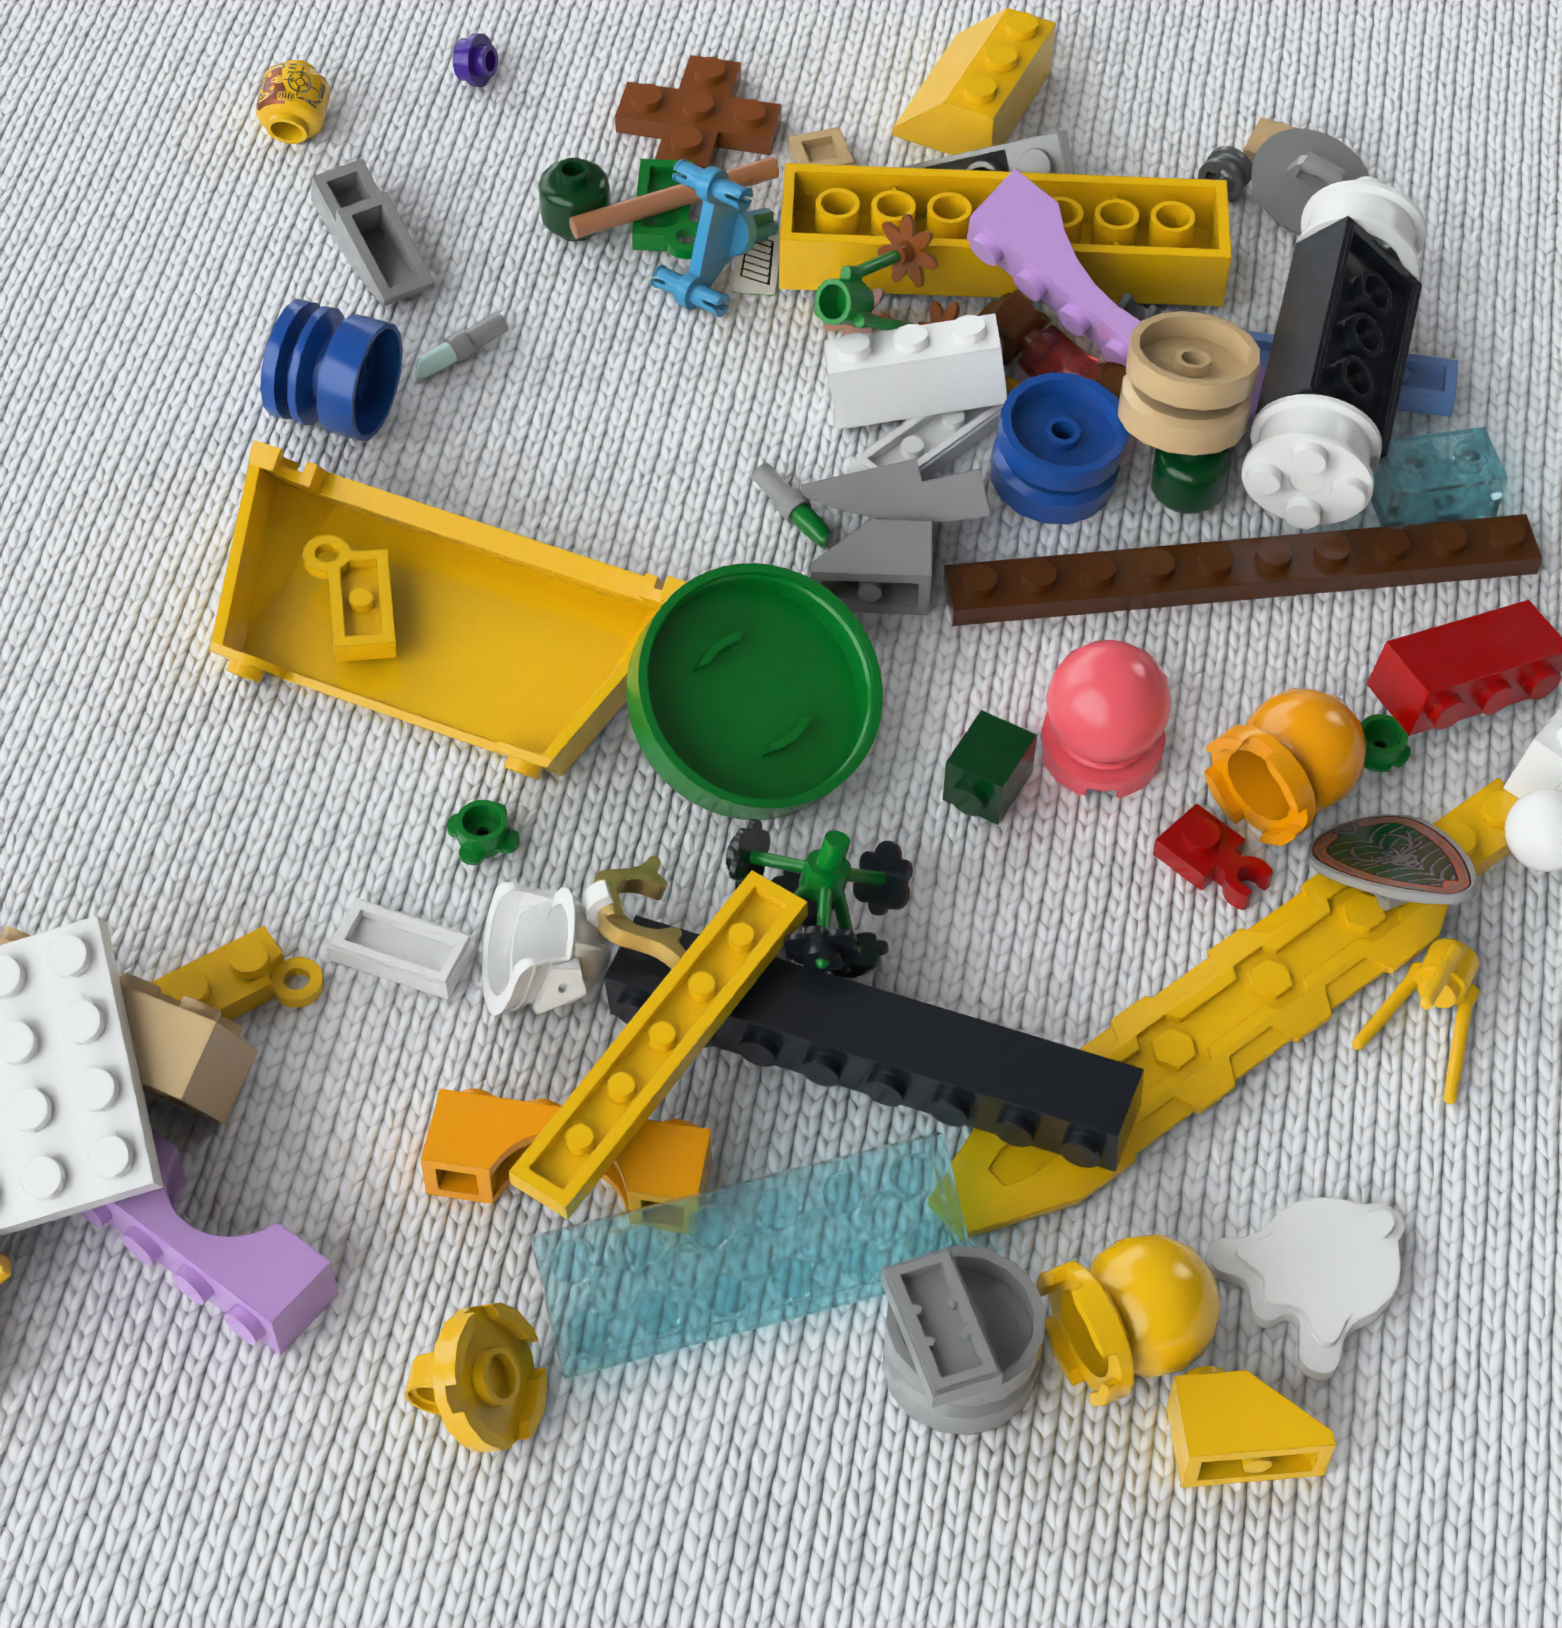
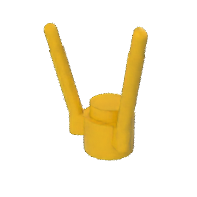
M1446 938L1435 940L1430 945L1423 961L1411 964L1404 980L1353 1039L1352 1047L1355 1050L1363 1049L1415 989H1417L1421 997L1420 1006L1425 1010L1431 1009L1433 1006L1449 1008L1455 1003L1458 1007L1443 1096L1446 1104H1454L1457 1100L1459 1083L1461 1081L1472 1009L1480 994V990L1472 983L1480 965L1477 954L1472 948L1460 941Z

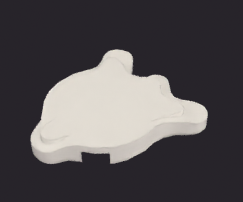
M1333 1197L1310 1198L1297 1201L1280 1211L1266 1227L1254 1234L1245 1237L1219 1238L1214 1240L1208 1246L1205 1263L1213 1271L1215 1278L1237 1284L1245 1290L1250 1316L1257 1326L1272 1328L1283 1321L1294 1324L1298 1330L1297 1363L1299 1369L1305 1376L1311 1379L1324 1381L1330 1379L1335 1374L1340 1361L1342 1345L1346 1338L1355 1330L1371 1324L1387 1309L1393 1298L1401 1270L1399 1243L1405 1231V1224L1401 1215L1394 1208L1383 1203L1359 1204Z

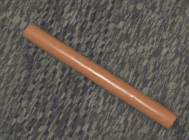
M773 156L725 170L731 181L744 187L779 177L778 164ZM679 184L569 218V224L573 236L578 239L703 200L698 198L695 189Z

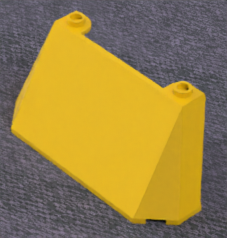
M254 440L250 449L247 474L210 646L211 652L229 660L226 671L260 684L266 673L507 757L504 768L536 780H540L543 770L563 776L627 701L626 680L629 662L641 632L666 600L687 582L667 575L664 583L658 576L649 573L643 576L329 473L319 465L308 461L304 471L300 472L298 471L299 463L283 457L285 451ZM321 535H335L343 538L349 544L351 551L388 549L397 658L335 662L329 579L317 578L305 569L302 553L304 546L309 540ZM322 552L316 558L322 562H330L336 559L338 555L333 552Z

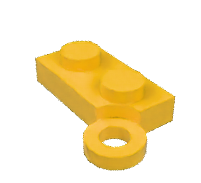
M321 535L309 540L304 546L302 553L305 569L317 578L329 579L335 662L397 658L388 549L351 551L349 544L343 538L335 535ZM322 552H333L338 555L336 559L330 562H322L316 558Z
M265 926L151 982L161 988V993L179 1001L182 1000L183 996L193 998L222 1012L221 1016L229 1020L273 998L280 1004L290 1008H301L311 1005L320 997L324 989V978L320 966L313 960L305 957H293L284 960L282 951ZM295 975H303L309 979L308 984L298 990H292L285 985L287 980Z

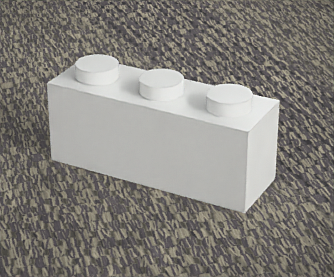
M995 313L981 316L964 315L950 321L924 325L907 324L893 330L867 334L850 333L841 338L824 340L827 374L837 430L1004 404L1007 399L1002 350Z

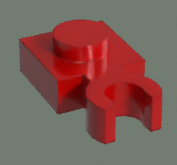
M1197 803L1155 840L1154 856L1201 891L1214 880L1222 886L1225 900L1240 910H1245L1249 906L1252 891L1240 883V881H1251L1265 891L1270 887L1273 875L1271 867L1262 859L1253 856H1241L1246 839Z

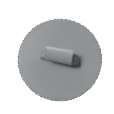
M1289 129L1274 134L1260 146L1254 156L1251 168L1253 189L1263 209L1279 225L1299 236L1302 233L1301 218L1304 207L1316 192L1337 182L1370 176L1362 161L1348 146L1328 134L1310 129Z

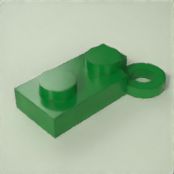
M640 159L636 197L681 184L675 182L672 178L673 173H679L673 170L679 160ZM692 204L634 221L632 229L633 250L668 251L676 258L691 259L695 242L685 244L678 240L684 237L696 238L699 223L690 221Z

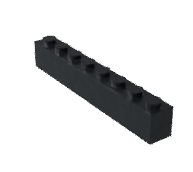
M637 915L632 921L639 926L652 929L674 927ZM680 929L682 936L679 943L687 951L700 934ZM620 946L604 976L610 1014L617 1016L628 1024L672 969L651 955ZM776 957L705 1045V1047L714 1046L740 1054L744 1059L758 1066L770 1067L775 1065L803 1074L807 1079L821 1086L832 1087L839 1085L867 1094L872 1100L885 1106L895 1107L903 1105L931 1114L936 1120L949 1126L961 1127L967 1125L995 1134L1002 1141L1013 1146L1028 1147L1031 1145L1062 1155L1063 1158L1074 1165L1085 1168L1098 1166L1116 1172L1141 1106L1144 1069L829 973L810 970L805 966Z

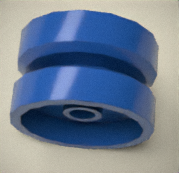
M1049 372L1027 378L1011 390L1001 409L997 426V437L993 444L990 458L991 482L1001 500L1019 515L1047 524H1071L1091 518L1105 507L1115 488L1120 470V462L1125 453L1129 438V432H1127L1118 418V398L1100 383L1072 373Z

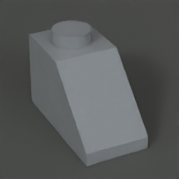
M872 519L810 563V578L830 590L852 613L929 615L932 580V521Z

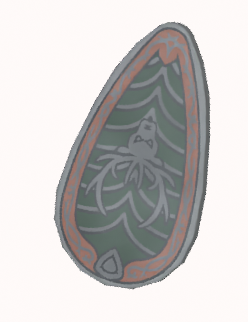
M1389 814L1362 817L1334 826L1321 833L1309 845V864L1318 874L1341 884L1374 894L1378 904L1384 911H1389L1408 902L1459 904L1472 899L1476 895L1477 877L1472 860L1444 831L1420 818L1409 815Z

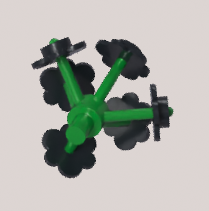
M751 819L747 828H740L731 839L726 853V865L730 878L735 880L736 889L751 870L763 876L765 866L781 869L782 876L774 877L771 881L807 901L808 916L801 924L805 928L804 933L788 934L784 938V946L776 955V958L789 962L793 959L796 963L803 964L810 970L819 972L830 971V974L835 976L855 978L863 976L879 966L881 963L880 956L887 954L889 946L886 941L877 940V936L874 933H854L844 892L847 881L854 882L853 893L855 898L860 902L868 903V909L871 914L883 916L887 913L888 909H903L910 898L908 883L913 873V866L909 860L902 859L900 846L894 841H882L876 847L875 852L866 851L861 855L859 859L860 869L851 868V864L845 858L851 843L850 838L843 832L832 830L825 834L820 849L810 852L806 860L768 853L770 847L769 832L762 830L760 820ZM833 910L835 911L839 929H831Z

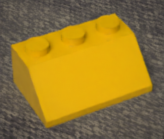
M1006 8L956 34L894 125L893 136L950 155L1006 143L1051 73L1056 23L1027 12Z

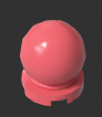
M1098 640L1070 651L1054 672L1045 697L1048 711L1045 715L1040 736L1043 748V765L1058 783L1076 794L1086 796L1088 788L1097 791L1117 790L1116 797H1125L1146 787L1159 772L1166 741L1164 729L1167 726L1172 707L1167 675L1148 652L1123 641Z

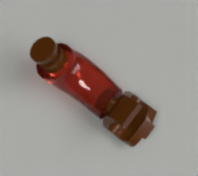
M1017 289L1013 293L1009 292L1002 295L998 301L992 300L977 315L996 314L1004 366H1009L1023 352L1017 364L1029 378L1049 372L1077 374L1100 383L1119 400L1123 377L1127 374L1126 367L1118 363H1103L1095 359L1076 345L1053 324L1048 326L1052 320L1044 312L1037 311Z

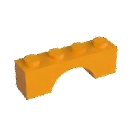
M471 1088L461 1092L439 1089L420 1159L426 1194L494 1204L506 1188L511 1185L510 1169L560 1109L561 1105L548 1099H532L527 1102L500 1098L481 1089ZM668 1119L663 1122L646 1120L602 1176V1179L611 1185L621 1198L629 1225L697 1235L712 1165L711 1129L697 1127L693 1123L682 1119Z

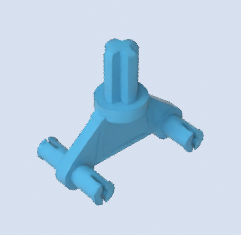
M681 159L673 168L674 171L679 172L672 174L673 180L695 189L698 198L703 200L689 272L682 275L667 268L665 265H659L652 274L656 278L651 279V284L655 288L674 295L675 302L680 306L691 310L699 307L714 314L716 317H722L729 309V305H726V303H730V297L727 294L712 289L711 286L725 265L730 262L731 257L746 254L753 248L755 243L766 241L769 236L776 235L779 230V224L774 221V212L769 208L747 211L746 209L750 206L752 200L746 197L753 196L752 189L731 181L726 171L715 166H709L704 169L688 162L686 159Z

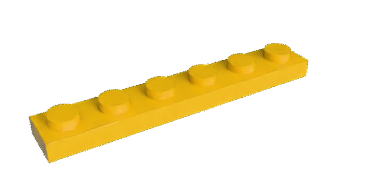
M751 870L510 1169L511 1184L569 1220L783 948L784 938L788 934L794 933L808 916L807 901Z

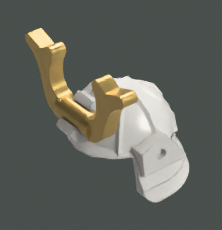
M650 856L646 862L637 867L607 869L599 872L595 876L593 884L585 891L582 900L574 896L569 888L531 890L517 882L516 884L512 882L499 884L495 889L490 905L482 952V986L485 1003L489 1012L495 1016L508 1010L515 1011L526 1004H533L535 1013L541 1014L560 1005H570L588 995L608 967L609 955L611 953L610 941L619 946L651 955L672 969L686 952L679 943L682 931L677 927L652 929L635 924L627 916L626 909L619 896L620 893H635L654 900H661L668 884L658 874L661 860L658 857Z

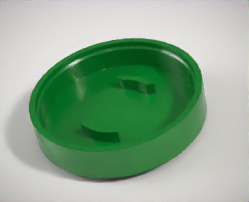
M742 563L707 571L682 585L666 600L649 620L635 644L628 667L626 698L631 726L641 750L654 770L677 793L692 803L722 816L744 820H769L798 813L816 804L855 772L868 754L878 731L883 705V686L877 656L868 635L852 611L836 595L815 580L790 569L769 564Z

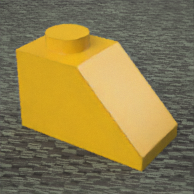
M1202 1366L1191 1369L1184 1375L1174 1376L1166 1410L1181 1488L1325 1476L1336 1446L1333 1431L1249 1371L1225 1372L1217 1366Z

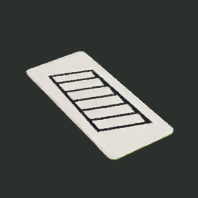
M780 226L776 235L769 236L766 241L755 243L748 253L735 256L732 292L759 295L776 294L780 252Z

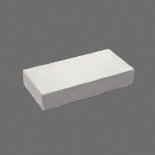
M356 897L327 946L330 961L447 1000L452 995L476 949L474 936Z

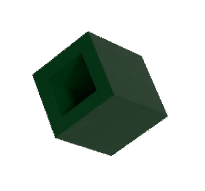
M981 710L946 761L942 800L953 804L964 814L979 816L999 825L1033 773L1037 734Z

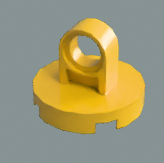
M501 1302L459 1309L444 1323L435 1343L434 1352L424 1353L414 1358L404 1391L405 1399L420 1410L441 1415L448 1431L466 1448L479 1453L512 1449V1445L517 1440L529 1439L536 1432L546 1406L548 1386L546 1367L534 1368L533 1354L528 1343L539 1341L534 1328L518 1310Z

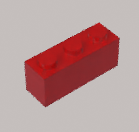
M1526 600L1386 641L1366 684L1402 726L1408 736L1434 728L1443 730L1462 719L1482 713L1491 715L1507 705L1530 698L1532 700H1539L1549 695L1561 681L1562 637L1532 602Z

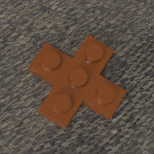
M690 55L679 89L627 81L615 114V129L617 133L661 139L655 159H686L687 161H694L695 165L705 169L713 166L718 148L771 155L781 123L782 104L735 97L741 81V62Z

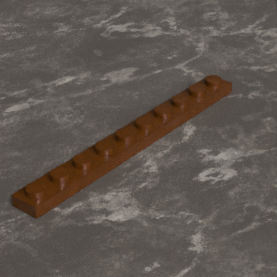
M1527 514L950 564L944 566L943 582L952 626L1531 575L1538 573L1542 556Z

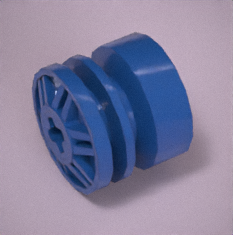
M295 299L280 314L266 345L261 368L260 386L263 407L273 417L294 419L296 423L302 425H314L319 421L327 432L359 441H369L379 432L388 417L397 393L403 356L400 331L393 323L359 314H351L345 319L338 308L320 307L316 302Z

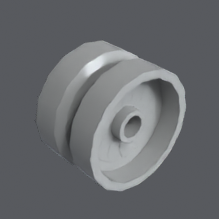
M956 1245L950 1248L1002 1370V1386L931 1408L889 1300L882 1370L891 1396L912 1419L938 1432L973 1435L999 1428L1023 1410L1037 1382L1039 1360L1044 1343L1046 1310L1036 1284L1016 1262L986 1248Z

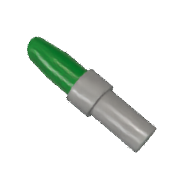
M763 463L758 466L752 474L753 481L776 504V509L790 524L794 523L805 536L823 548L830 529L811 508V503L803 497L797 488H792L769 463Z

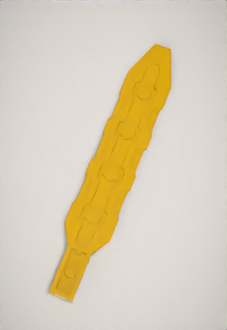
M1499 777L1433 823L1434 826L1452 838L1472 860L1476 877L1511 853L1505 838V821L1511 807L1518 798L1503 788L1506 783ZM1317 873L1301 885V892L1251 928H1239L1208 950L1207 959L1155 996H1144L1111 1019L1110 1028L1080 1048V1050L1144 1069L1141 1106L1116 1172L1098 1166L1092 1168L1080 1167L1070 1163L1062 1155L1031 1145L1028 1147L1013 1146L1002 1141L995 1134L974 1128L928 1196L926 1205L959 1240H964L1081 1203L1134 1164L1137 1153L1192 1113L1202 1114L1232 1092L1236 1086L1235 1082L1290 1041L1300 1042L1330 1020L1332 1016L1331 1011L1384 972L1394 973L1428 948L1435 940H1438L1449 904L1408 902L1389 911H1384L1378 904L1374 894L1341 884Z

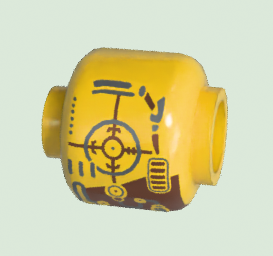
M290 60L273 65L263 75L256 104V116L272 138L288 144L301 143L307 138L316 136L322 130L330 98V86L325 77L305 61Z

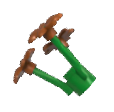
M905 214L902 217L900 229L891 222H884L882 229L891 244L880 247L877 251L878 257L857 266H843L840 278L825 280L818 287L815 294L814 313L817 318L825 322L824 330H843L842 336L850 333H874L873 328L886 331L898 329L907 324H913L892 319L890 315L874 310L884 297V289L876 288L871 291L862 281V278L893 265L891 277L894 282H899L908 273L913 284L918 288L922 287L925 282L923 268L933 270L938 267L937 259L932 254L923 250L932 241L933 233L923 231L916 234L915 222L910 214ZM932 301L930 305L931 322H918L917 324L924 325L955 320L959 317V303L951 302L944 311L939 302Z

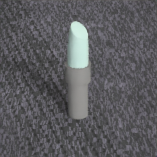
M495 312L464 331L459 330L443 339L441 345L418 358L415 380L424 379L438 373L455 362L457 364L474 355L475 350L508 332L509 328L504 317L499 312Z

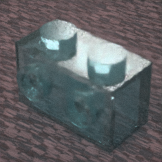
M1485 427L1390 440L1388 455L1379 459L1377 465L1372 470L1374 490L1371 503L1381 527L1496 517L1508 477Z

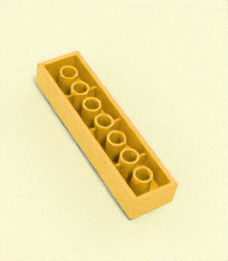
M785 163L780 227L779 289L817 291L818 287L825 280L840 278L843 266H857L878 257V249L884 245L891 244L882 229V224L884 222H891L900 229L902 217L905 214H910L915 222L916 234L923 231L933 233L932 241L923 250L932 254L937 259L938 267L933 270L923 268L925 282L922 287L918 288L913 284L908 273L899 282H894L891 277L893 265H890L862 278V281L871 291L876 288H883L884 293L992 298H1001L1002 295L1009 292L1013 293L1016 289L1020 292L1012 276L997 264L990 266L981 261L974 254L970 243L967 241L970 216L1011 172ZM1020 172L1059 203L1064 230L1077 259L1092 281L1113 302L1119 303L1123 294L1127 292L1133 296L1134 301L1138 304L1223 307L1231 262L1227 180Z

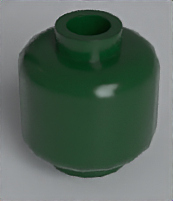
M567 158L550 165L541 175L538 191L543 225L551 233L567 241H584L598 234L599 232L576 239L572 234L569 218L611 205L610 185L607 174L599 165L585 159Z
M1156 448L1151 470V490L1156 499L1168 509L1181 514H1197L1213 508L1220 502L1226 490L1231 465L1229 449L1227 448L1213 454L1193 456L1169 453Z

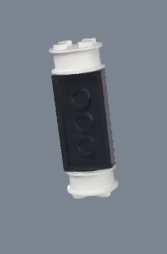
M1364 176L1356 180L1342 181L1326 186L1316 192L1304 207L1301 218L1302 233L1294 247L1256 409L1257 415L1252 423L1250 433L1252 448L1243 461L1241 471L1242 482L1251 498L1265 510L1284 518L1288 524L1299 529H1311L1317 525L1332 524L1350 519L1360 513L1370 502L1374 490L1372 470L1377 465L1379 459L1388 455L1422 284L1417 280L1419 272L1418 254L1422 250L1426 238L1424 216L1419 207L1407 195L1371 176Z

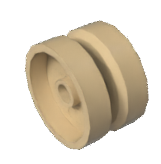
M1187 311L1160 313L1141 321L1130 335L1126 359L1127 374L1123 377L1118 418L1127 432L1141 442L1169 453L1193 456L1213 454L1236 445L1246 432L1251 408L1250 393L1255 388L1260 366L1259 346L1249 333L1234 323L1209 314Z

